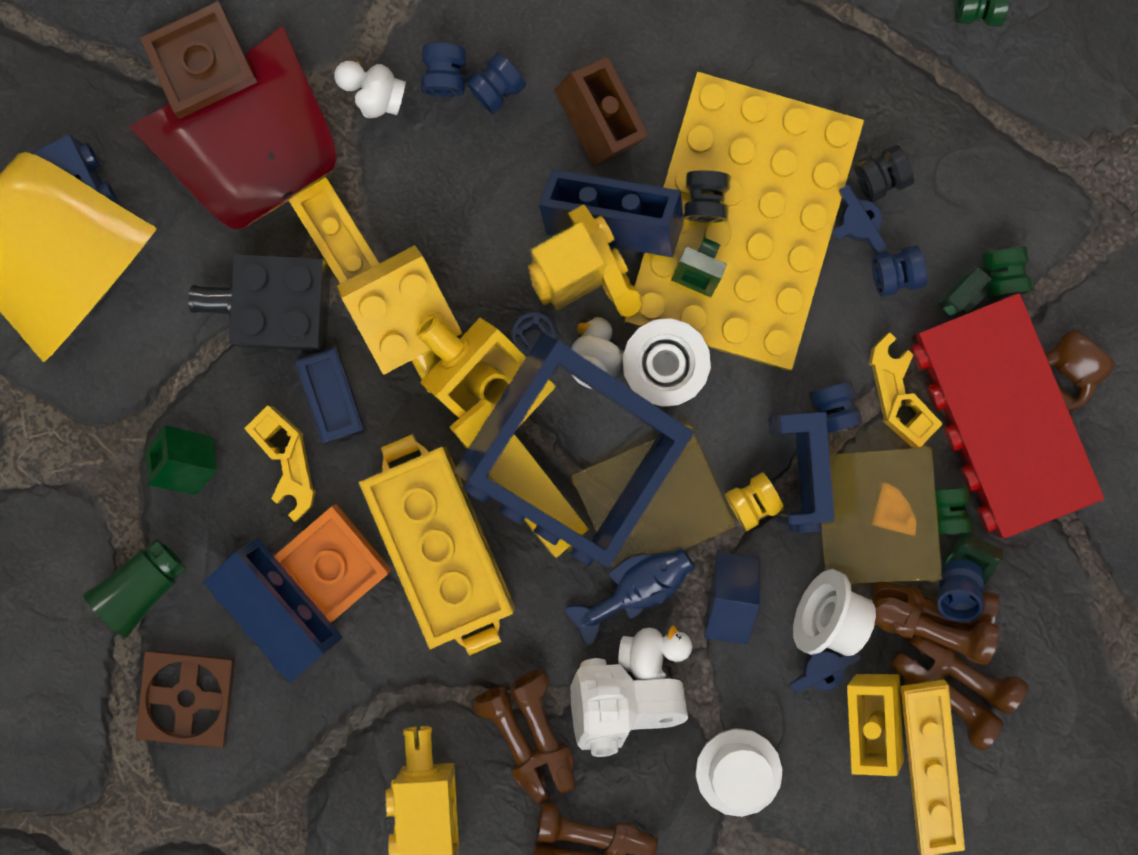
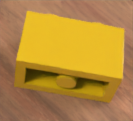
M855 674L847 685L851 773L856 775L897 776L904 762L900 674Z

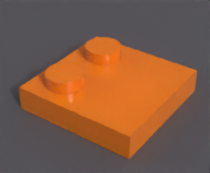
M337 504L331 506L274 556L331 623L392 572V569Z

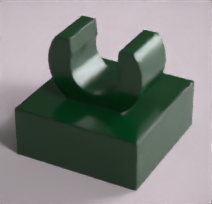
M704 237L698 251L685 247L671 281L712 297L727 266L726 263L715 259L720 244Z

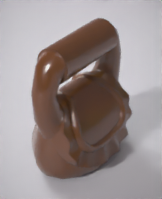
M1072 330L1065 334L1054 349L1045 353L1049 365L1054 366L1058 372H1061L1071 380L1074 386L1080 388L1078 396L1074 399L1058 385L1068 411H1073L1085 405L1094 395L1098 384L1111 374L1115 366V361L1078 330Z

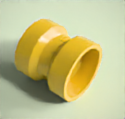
M764 472L751 478L750 484L743 489L735 487L725 493L728 504L746 532L757 526L759 519L766 515L775 516L785 510L777 491Z

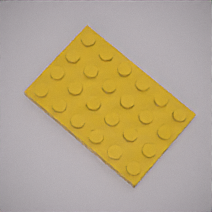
M697 72L663 188L680 190L684 215V205L689 201L690 193L685 187L686 174L688 172L718 171L727 173L731 176L730 190L725 193V203L729 207L728 220L720 223H703L684 219L673 258L644 253L635 287L642 299V309L635 316L633 315L631 318L626 317L624 323L641 327L653 320L672 318L688 323L702 335L709 348L791 371L842 199L838 190L846 185L864 120ZM704 237L720 244L715 259L727 264L712 297L671 281L685 247L698 251Z

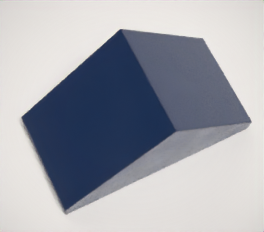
M716 551L704 638L748 644L760 605V558Z

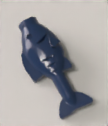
M682 546L674 551L655 554L641 553L630 556L609 572V576L617 583L614 594L591 608L585 605H568L565 612L579 627L586 644L591 645L597 636L601 621L622 608L626 610L628 617L632 619L641 613L643 608L662 604L664 600L675 593L687 574L695 569V566Z

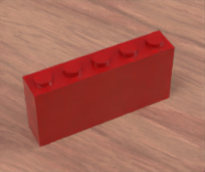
M1020 293L913 335L915 345L910 347L913 358L920 370L925 368L932 382V385L927 386L929 397L937 411L943 409L949 424L944 427L945 436L953 451L959 450L966 466L961 467L960 471L966 486L969 487V491L976 490L982 507L977 508V513L987 533L993 531L994 536L1006 539L1105 500Z

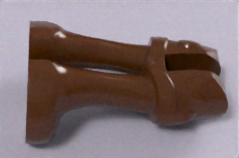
M883 582L876 583L873 586L872 602L876 611L875 625L882 630L912 639L913 635L924 637L963 654L968 660L978 664L988 665L991 661L999 636V625L994 624L999 607L998 594L984 592L983 611L980 616L971 621L956 622L943 616L938 610L937 603L923 596L918 588Z
M913 635L912 639L907 638L906 641L917 648L916 650L924 657L927 655L934 660L932 667L929 670H925L919 665L920 662L908 658L899 651L890 662L893 668L904 678L906 685L945 680V675L948 674L978 693L1002 714L1012 713L1025 698L1029 687L1028 683L1017 676H1009L1003 679L988 677L958 657L955 650L917 635ZM947 682L949 685L951 709L966 724L969 742L980 751L987 749L998 737L1003 726L1002 719L990 710L970 700Z
M545 669L528 672L517 678L510 685V691L517 705L522 710L537 746L536 750H532L526 741L514 716L511 700L504 686L489 689L471 701L475 714L492 721L503 735L515 761V764L511 767L512 776L516 784L524 788L537 805L550 800L545 778L542 776L538 766L547 763L551 772L550 775L561 794L576 788L572 768L575 759L567 744L558 743L543 709V694L547 691L550 684V678Z
M543 802L536 830V840L541 842L534 843L532 855H625L626 853L656 855L658 838L639 831L633 824L618 822L615 823L613 829L577 823L562 816L555 804ZM556 840L572 841L602 848L604 852L600 854L556 847L548 843L555 842Z

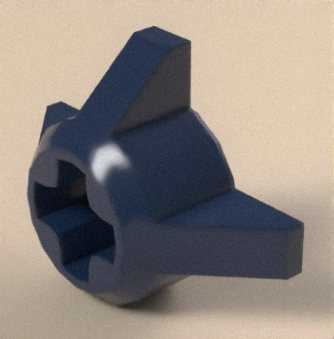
M849 184L838 190L845 210H843L840 217V227L832 231L836 240L838 241L847 236L854 241H865L876 253L886 249L887 246L878 233L882 224V215L879 208L870 201L858 200Z
M823 650L812 655L809 654L803 665L804 673L790 683L795 694L810 686L824 691L835 689L844 678L845 668L859 661L861 657L858 652L855 655L845 656L843 654L836 655L829 650Z

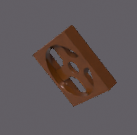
M158 650L145 651L135 739L217 748L225 747L235 658ZM174 662L181 663L179 683L174 685V687L155 685V676L162 668ZM200 665L208 669L215 676L220 685L221 692L206 691L198 683ZM182 690H190L194 694L195 700L191 706H183L179 702L178 696ZM152 704L170 705L172 710L176 712L174 731L163 730L155 722L151 715ZM200 709L220 711L217 720L207 731L193 733L194 714Z

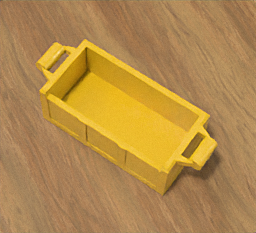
M414 434L381 447L384 456L382 463L383 472L359 482L429 649L455 639L460 645L465 647L470 656L502 642L499 635L500 619L513 614L515 605L467 492L463 490L464 485L461 478L454 472L456 467L448 448L440 447L429 452L423 445L417 442ZM420 450L421 456L390 469L388 463ZM490 623L494 624V626L489 629H486L468 638H462V636L467 633L477 630Z

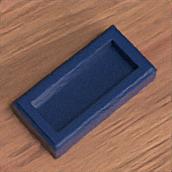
M334 347L295 360L321 442L325 444L365 430L338 348Z

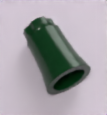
M155 539L145 550H139L127 563L104 581L85 592L83 596L90 608L104 623L119 635L128 638L143 616L176 583L174 579L179 577L187 568L166 544L162 543L159 539Z

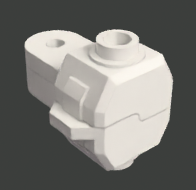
M593 658L585 660L580 664V668L577 670L570 686L573 727L577 745L582 750L591 749V755L596 757H605L617 753L618 748L622 747L630 730L673 727L684 723L688 719L683 683L680 680H632L620 664L607 665L606 660Z

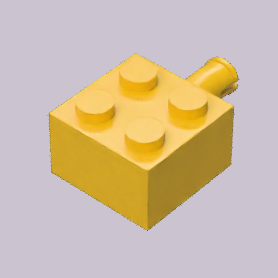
M415 245L337 285L344 304L383 375L412 361L419 376L423 379L441 360L427 344L415 335L419 325L429 316L436 315L456 336L462 334L428 265Z
M436 315L426 318L419 325L415 333L417 338L427 344L441 358L420 383L458 418L462 417L483 398L495 407L526 359V356L496 327L482 318H479L460 339ZM550 380L543 387L521 424L556 387Z
M417 727L403 729V735L405 739L406 766H402L396 779H392L391 789L386 790L387 816H395L394 834H389V855H458L460 846L455 763L433 764L432 727H420L421 730H418L419 745L417 744Z

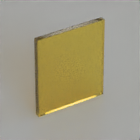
M690 424L684 425L694 432ZM694 434L611 563L612 569L630 556L641 553L655 554L674 551L681 546L686 549L735 527L734 518L729 514ZM657 438L572 475V484L576 486L596 533Z
M921 446L920 448L829 454L835 522H822L825 571L834 569L844 573L850 583L919 580L936 582L937 580H942L932 447Z

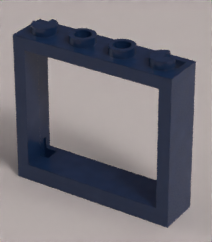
M542 333L454 472L467 482L463 490L486 503L491 496L502 503L498 511L520 525L527 518L537 524L533 532L556 546L561 539L571 545L567 552L584 564L590 566L593 560H596L609 568L694 432L561 341ZM557 366H560L659 433L592 541L487 477Z

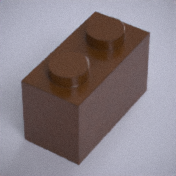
M608 56L572 72L554 89L594 168L630 151L649 136Z

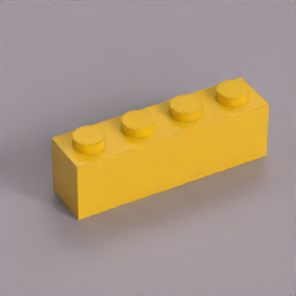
M582 222L531 250L533 264L528 266L531 284L543 306L551 303L555 311H558L601 287L605 262Z

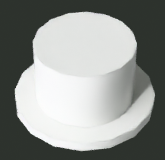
M672 318L653 320L639 327L627 341L622 357L624 377L631 390L650 403L660 407L677 406L694 398L706 384L711 368L709 349L702 335L688 323Z
M834 569L822 572L803 593L796 610L793 623V639L797 648L810 655L820 653L825 648L832 649L845 656L855 655L867 643L874 629L876 619L875 606L872 600L851 591V584L846 574Z
M734 728L718 733L705 743L697 757L695 776L700 793L711 807L725 815L743 817L760 812L773 801L781 787L783 770L777 751L765 737L752 730Z

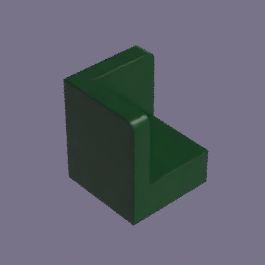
M164 425L145 450L149 486L196 495L217 471L213 438L209 435Z

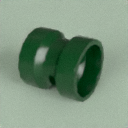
M955 0V22L959 24H972L974 21H983L986 26L1001 27L1007 16L1009 0Z
M1027 247L1003 249L982 255L984 268L989 271L991 279L987 284L989 298L1007 297L1033 291L1032 278L1026 274L1025 268L1029 261Z
M969 487L924 490L925 504L930 507L931 515L926 521L927 534L972 532V519L966 513V504L970 501Z

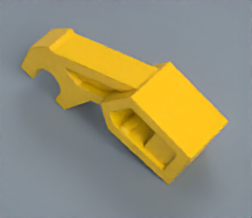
M889 332L871 349L869 359L883 414L882 421L911 447L920 448L941 427L942 422L914 393H905L902 378H904L913 354L907 350L898 359L890 357L888 347L897 338ZM902 400L905 401L907 407H911L916 413L906 425H903L900 422V418L896 417L902 405Z
M267 405L244 429L272 460L281 461L283 475L271 499L278 504L287 495L294 496L297 500V506L288 516L294 522H297L313 506L316 490L313 489L303 441L304 434L274 406ZM281 428H284L287 431V436L291 437L288 446L285 447L284 454H281L280 448L275 447L269 441Z

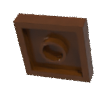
M219 1L140 38L171 108L179 119L257 83L250 64Z

